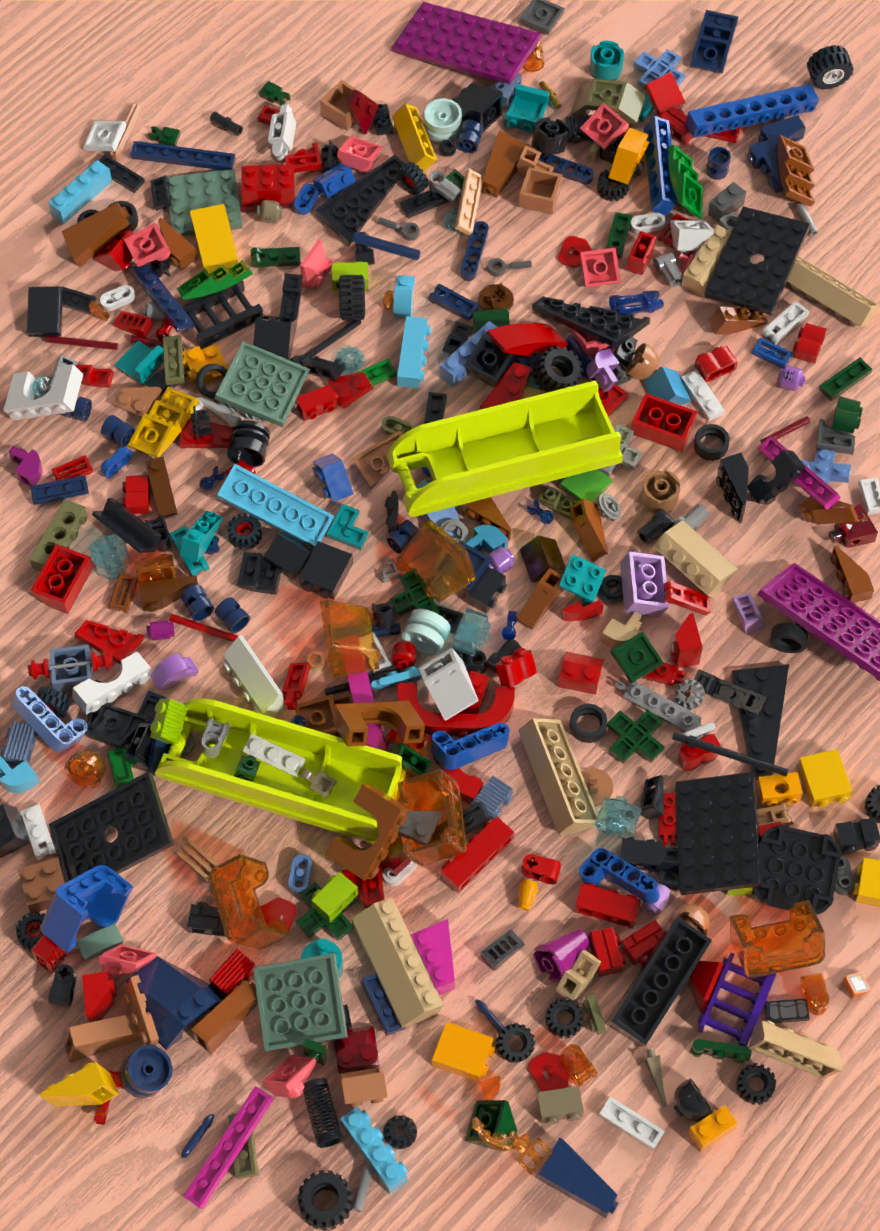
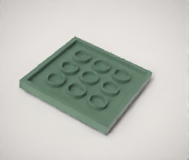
M235 169L168 177L172 205L169 206L172 228L181 236L195 234L190 215L191 210L220 204L225 205L231 230L243 228Z
M243 341L215 395V399L283 427L310 369Z
M335 953L253 968L265 1052L302 1046L306 1039L319 1043L348 1037Z

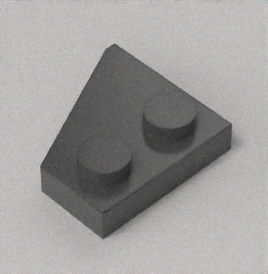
M820 419L816 450H834L837 453L853 455L855 436L848 432L833 429L825 424L824 419Z
M408 811L406 814L408 815L407 820L399 827L398 835L427 847L443 816V812Z

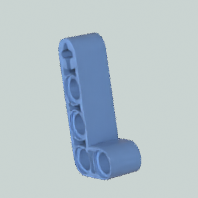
M19 687L11 700L13 709L57 753L68 751L80 742L87 731L86 722L80 718H75L65 725L28 687Z

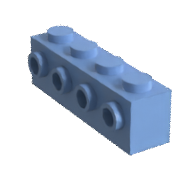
M490 321L486 323L440 364V378L452 387L459 383L471 372L465 367V363L482 335L490 338L486 334L487 330L498 327Z

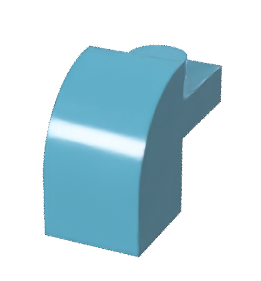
M397 275L393 302L394 317H412L415 276Z
M0 756V782L2 787L8 792L23 793L40 782L37 774L26 761L11 769Z

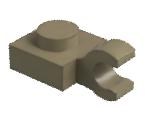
M304 769L301 773V777L312 783L309 788L326 799L337 783L336 780L319 771L317 776L307 769Z

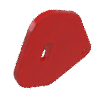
M569 236L562 245L558 260L563 265L576 268L581 266L580 252L592 251L587 240L576 236Z
M276 898L256 908L255 914L262 934L278 941L284 939L296 915V906L288 900Z
M544 1052L530 1061L529 1072L541 1092L567 1088L573 1061L567 1057ZM544 1071L547 1072L550 1079H546V1077L543 1074Z

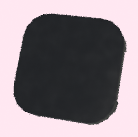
M785 825L769 828L759 841L762 886L753 887L754 897L765 906L805 915H817L825 912L834 900L833 895L841 858V850L837 842L827 834L823 835L785 827Z

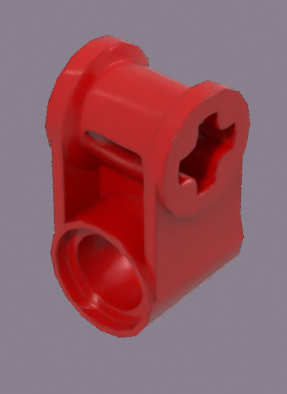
M529 854L523 859L521 872L526 878L554 885L558 881L562 864L555 859Z

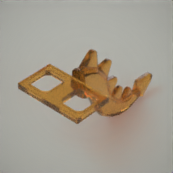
M476 1117L472 1120L473 1129L477 1130L479 1136L487 1145L498 1151L517 1150L521 1155L516 1160L530 1175L553 1153L539 1137L530 1143L528 1134L524 1133L521 1137H518L513 1130L510 1131L509 1137L504 1133L500 1134V1138L496 1133L491 1137L490 1131L483 1130L484 1125ZM537 1143L547 1151L544 1157H541L534 1150V1146ZM525 1155H528L535 1162V1166L532 1169L522 1161Z

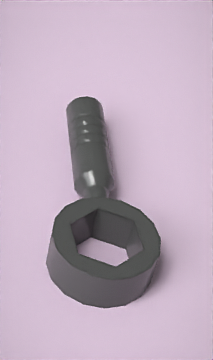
M382 217L378 219V224L395 230H401L402 236L406 240L412 241L419 237V226L415 223L409 222L404 224V226H400L398 223ZM409 229H413L416 232L409 234L406 231Z
M494 258L488 263V272L494 277H499L508 268H531L532 262L521 261L505 264L502 259ZM493 265H500L501 269L493 270L492 267Z

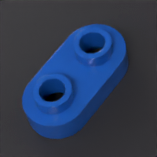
M306 184L302 187L294 201L296 213L305 215L312 210L319 197V190L316 185Z
M127 447L119 448L109 460H105L102 463L101 473L106 478L112 477L131 460L133 452Z

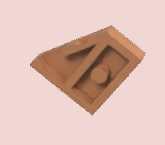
M160 387L121 388L113 405L142 419L144 413L149 414L162 389Z

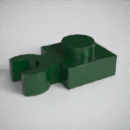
M270 81L259 91L260 97L271 103L278 101L280 106L285 105V100L283 99L291 100L289 93L283 92L282 87Z
M151 126V132L155 134L149 133L148 137L151 141L159 140V144L176 146L181 132L179 129L163 127V130H159L158 127Z

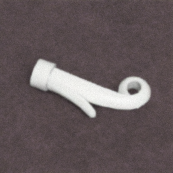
M195 397L199 400L196 411L204 406L226 421L230 427L234 423L244 420L242 416L233 413L223 402L218 401L219 404L203 397Z

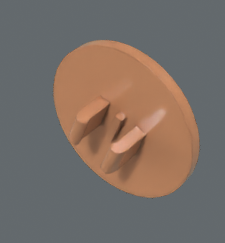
M597 768L583 770L581 773L594 806L607 802L613 793L611 777L605 771Z

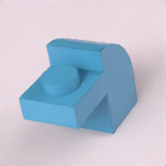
M480 525L474 528V537H470L465 544L477 551L484 548L488 553H491L500 547L506 549L508 538L494 526Z

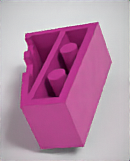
M446 919L411 934V938L439 995L455 989L449 921Z

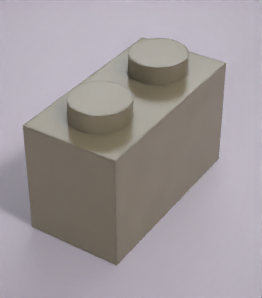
M579 1086L537 1093L541 1123L546 1122L547 1125L559 1123V1120L576 1121L583 1117L584 1109Z

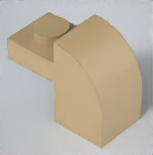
M635 611L626 625L611 619L602 633L601 642L615 648L639 634L638 631L642 626V614Z
M586 950L581 951L573 968L564 973L556 989L571 1000L577 999L593 982L594 974L601 961Z

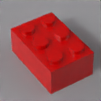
M294 164L241 166L243 206L260 205L263 200L277 201L279 204H294Z
M645 393L632 421L631 430L634 431L636 436L683 452L695 425L697 411Z

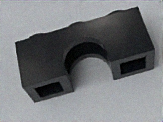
M783 450L771 462L776 469V475L772 481L766 475H757L747 485V490L758 504L768 505L774 502L776 496L780 492L785 491L789 486L788 484L792 480L797 479L806 468L794 451Z

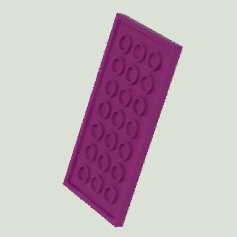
M423 2L393 44L392 51L511 85L540 41L541 33Z
M795 562L759 590L757 595L763 601L774 606L780 613L787 615L796 624L810 631L813 636L823 640L829 647L834 648L845 658L850 659L861 669L866 670L880 681V621Z

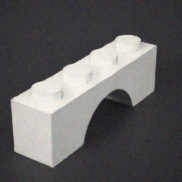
M135 652L121 660V675L116 680L109 683H98L87 679L73 687L72 699L85 715L95 712L107 702H113L121 694L130 692L135 686L146 683L150 678L151 667L138 652Z

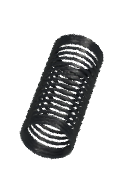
M315 1078L303 1083L304 1089L302 1091L317 1147L326 1148L340 1143L343 1140L341 1130H339L340 1126L338 1119H336V1112H334L335 1108L332 1095L330 1094L331 1091L328 1087V1080L326 1078Z

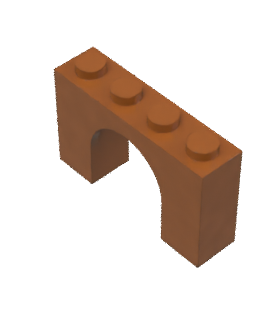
M410 701L335 704L332 722L347 747L366 746L369 731L366 724H382L394 729L403 743H421L423 741L425 724Z
M362 784L353 802L371 813L376 819L378 837L375 843L368 849H362L343 836L334 837L325 855L362 880H368L377 875L380 862L388 855L389 851L387 849L396 840L399 827L407 820L408 815L406 814L409 808L375 786Z

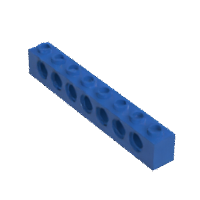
M811 84L691 110L688 112L685 124L693 138L704 137L709 134L812 112L816 109L819 98Z

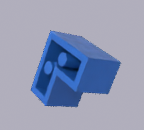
M332 453L312 461L314 467H312L313 474L320 481H323L324 488L322 490L326 499L329 498L332 502L354 494L342 459Z

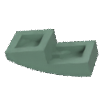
M113 924L76 942V947L83 961L102 955L105 950L120 944L122 945L124 940L116 924Z

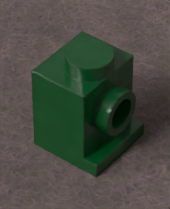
M242 755L234 777L253 782L261 762L257 761L252 755ZM239 773L250 777V779L240 776Z

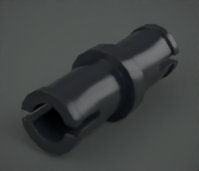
M216 111L210 116V121L221 126V129L225 131L228 130L236 136H239L243 131V127L233 122L230 117H224Z

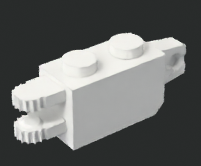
M288 104L281 106L279 114L272 115L268 142L272 146V153L277 157L278 162L281 163L285 161L288 151H292L296 121Z

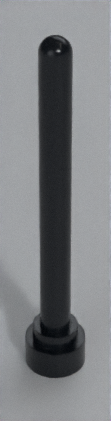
M352 321L304 355H296L290 361L303 366L301 361L306 358L309 352L313 351L315 352L314 356L358 327L362 321Z

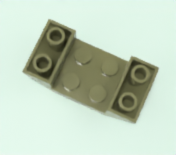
M594 78L579 88L571 116L589 115L590 110L596 111L605 103L615 113H619L620 117L627 123L638 124L646 97L628 82Z

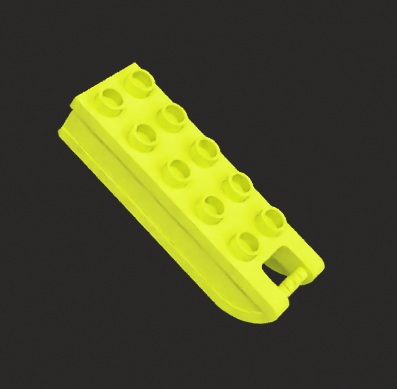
M591 381L417 426L403 434L393 443L386 457L392 472L399 474L406 492L403 502L408 515L416 517L622 463L623 455L620 451L622 437L619 432L614 431L599 397L597 382ZM426 467L429 469L433 481L423 488L417 489L410 470Z
M196 698L184 703L188 708L186 709L187 712L180 742L172 744L168 754L163 753L155 772L157 777L365 842L375 843L378 837L376 819L371 813L353 801L362 784H371L397 801L406 778V771L402 770L401 756L369 746L347 747L342 738L216 700ZM210 717L221 723H230L228 735L223 742L218 756L208 758L202 752L200 758L195 762L180 758L191 730L204 734ZM251 734L306 759L298 777L290 775L259 759L257 761L261 763L253 782L234 777V773L241 756L249 755L243 752ZM208 744L207 746H208V747H213V746H215V745H214V744ZM304 769H307L316 776L321 771L337 781L327 799L309 788L312 783L301 777ZM239 773L240 776L250 779V777Z

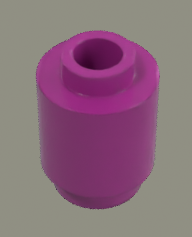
M173 621L150 622V626H146L147 637H151L152 641L175 637Z

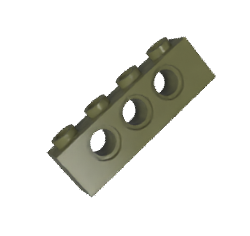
M64 499L29 559L33 569L42 570L50 556L49 553L53 551L56 544L70 549L72 541L78 537L79 529L87 521L88 515L85 506Z

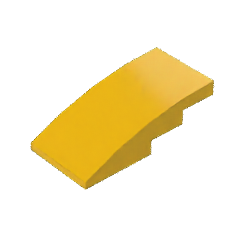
M220 204L191 210L190 215L203 269L206 268L210 274L223 264L227 269L237 264L239 261L225 205Z
M167 387L160 401H155L149 414L144 413L128 446L159 458L179 435L191 417L190 413L194 412L193 406L196 408L199 400L186 393Z

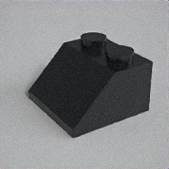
M482 335L465 363V367L479 380L494 388L512 363L514 354L504 353L492 339Z

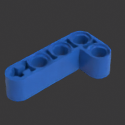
M497 723L456 741L446 732L437 731L432 735L431 754L445 769L454 770L505 749L508 745L510 728L506 724Z
M596 849L579 868V874L584 884L592 883L598 886L606 877L645 903L653 904L660 898L659 888L655 879L607 849Z

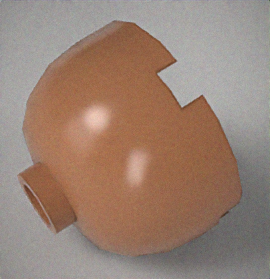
M642 343L634 351L635 356L631 364L625 368V372L637 380L647 379L659 369V355L652 346Z
M684 904L679 906L669 918L668 923L673 918L679 917L704 935L708 936L710 918L700 906Z

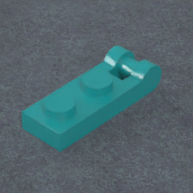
M187 526L169 533L179 554L182 537L189 531ZM204 556L200 558V564L196 566L193 565L194 561L182 557L191 576H196L199 572H205L210 569Z

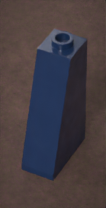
M559 1137L539 1173L538 1180L607 1218L609 1213L613 1214L619 1204L616 1202L618 1194L564 1139Z

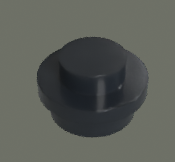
M445 140L440 144L439 152L442 156L450 157L455 154L456 146L452 141Z

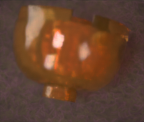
M89 749L76 751L65 764V770L67 768L69 771L68 777L74 783L84 788L87 785L93 786L92 788L97 787L103 780L106 772V764L101 755Z

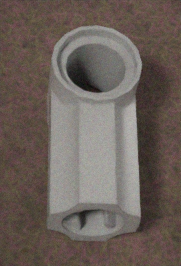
M436 170L430 174L429 189L431 192L441 194L451 203L459 199L462 190L447 180L443 172Z
M672 252L653 259L655 269L663 274L670 287H677L682 283L683 275L676 266V260Z
M697 504L685 516H680L673 526L683 520L696 531L697 527L709 517V513L703 505Z

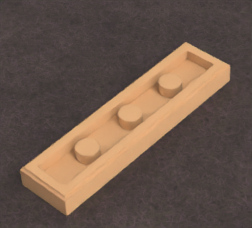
M471 169L465 172L455 229L467 235H471L473 232L483 179L482 175Z

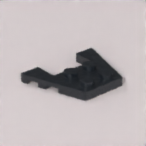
M147 697L138 714L106 703L97 711L89 713L85 735L87 738L122 749L133 738L139 724L148 723L156 715L155 706L159 701Z

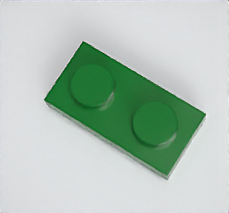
M389 359L356 372H364L373 386L397 376V372Z

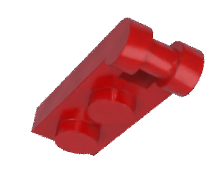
M674 582L664 583V591L666 592L664 595L665 603L676 604L705 616L710 613V596Z

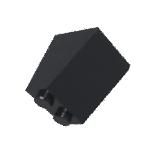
M471 83L463 88L456 98L451 99L461 108V123L466 120L479 122L483 127L482 134L502 116L503 92Z
M260 315L255 319L253 345L290 360L297 319Z

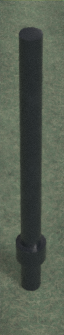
M674 732L672 735V740L685 743L687 747L693 749L697 747L785 777L787 776L788 769L698 740L697 737L692 735L686 736Z

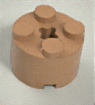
M654 470L647 474L643 482L641 500L646 508L654 513L660 509H664L666 512L672 510L677 505L679 499L680 481L678 477L667 470L665 472Z

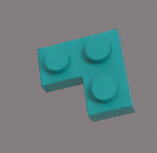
M342 504L327 532V537L362 550L369 537V532L354 526L360 515V510Z

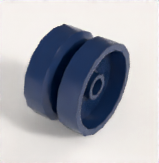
M147 1045L138 1048L124 1060L120 1067L119 1077L121 1085L127 1093L134 1097L147 1098L153 1096L165 1087L172 1077L173 1067L171 1059L159 1047Z

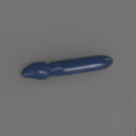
M476 1000L478 1010L483 1013L499 1033L504 1028V1025L488 1009L484 1002Z
M209 1114L203 1119L202 1125H200L183 1148L182 1158L187 1157L207 1131V1128L212 1125L214 1114Z

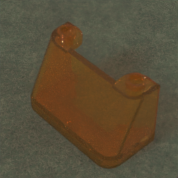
M432 520L427 521L421 526L397 556L396 565L398 569L405 573L412 570L425 582L427 595L430 598L433 597L438 602H441L476 580L470 557L465 548Z
M330 600L320 601L326 648L333 678L379 669L378 661L382 659L380 649H376L371 623L375 621L373 610H369L367 606Z

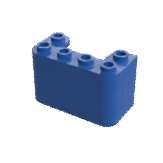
M98 865L56 889L41 923L40 930L61 949L68 952L76 945L75 936L83 921L91 918L103 928L118 922L133 886L108 866Z

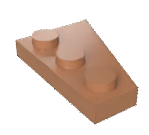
M400 430L352 458L371 490L391 469L386 455L393 443L403 435Z
M136 975L130 977L123 994V1000L125 1005L130 1007L132 1012L131 1019L134 1025H137L139 1028L141 1042L145 1043L146 1046H156L159 1038L151 1014L145 1011V1001L147 1000L145 994H140L137 984L140 982V979Z

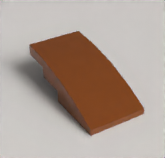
M780 135L778 137V168L785 196L811 207L815 203L811 193V189L815 186L811 173L815 168L806 146Z
M351 692L336 697L328 695L298 704L295 709L298 725L341 737L332 722L335 704L354 703Z

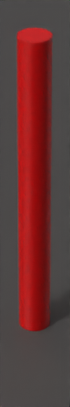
M171 614L169 618L170 622L173 621V623L234 642L238 637L237 635Z

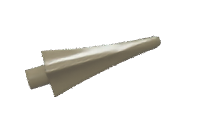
M654 1048L646 1050L648 1058H646L645 1063L657 1088L662 1106L666 1107L667 1102L663 1087L660 1055L656 1056Z

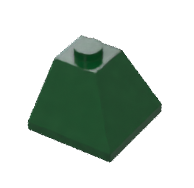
M476 1100L465 1141L493 1150L512 1151L517 1128L509 1102L506 1100Z

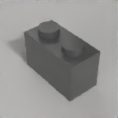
M732 182L710 201L708 215L719 223L722 216L736 212L744 205L746 191Z

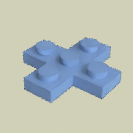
M669 49L658 59L643 52L634 62V67L645 73L638 80V85L644 88V85L672 72L679 87L686 76L674 69L681 61V56Z
M817 449L814 461L801 460L828 485L830 481L849 483L851 465L834 463L836 451Z

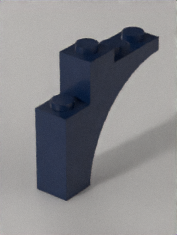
M799 115L761 127L760 135L758 136L760 143L749 147L747 154L748 162L753 165L754 169L761 168L762 173L768 178L770 187H773L776 193L783 191L778 168V137L782 135L795 142L804 138L806 127Z

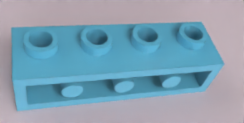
M98 160L90 164L83 173L76 176L59 194L51 198L48 202L51 216L65 224L112 182L110 169Z
M406 316L397 375L398 387L419 388L420 381L424 382L425 371H422V366L426 367L427 356L424 355V352L428 351L429 341L426 338L431 333L428 318Z
M357 1106L340 1118L341 1126L389 1194L407 1183L406 1174L408 1170L402 1162L398 1163L396 1161L394 1150L389 1144L385 1145L381 1140L383 1138L382 1133L377 1127L373 1128L369 1123L371 1118L365 1110L361 1111Z

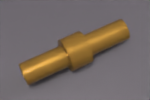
M541 81L539 86L542 90L550 92L549 101L552 102L556 109H559L562 104L557 99L556 93L548 87L545 81Z

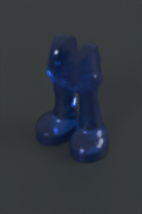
M653 290L643 291L638 295H611L609 297L611 310L617 311L620 315H627L628 313H653L663 308L664 302L662 299H658L660 297L659 291ZM639 302L642 303V304H637V305L625 306V305L633 304V303H639Z

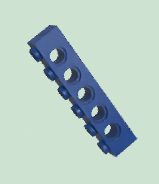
M654 116L644 127V133L648 134L647 141H649L646 158L651 211L667 215L677 205V197L671 182L668 164V146L672 145L669 120Z

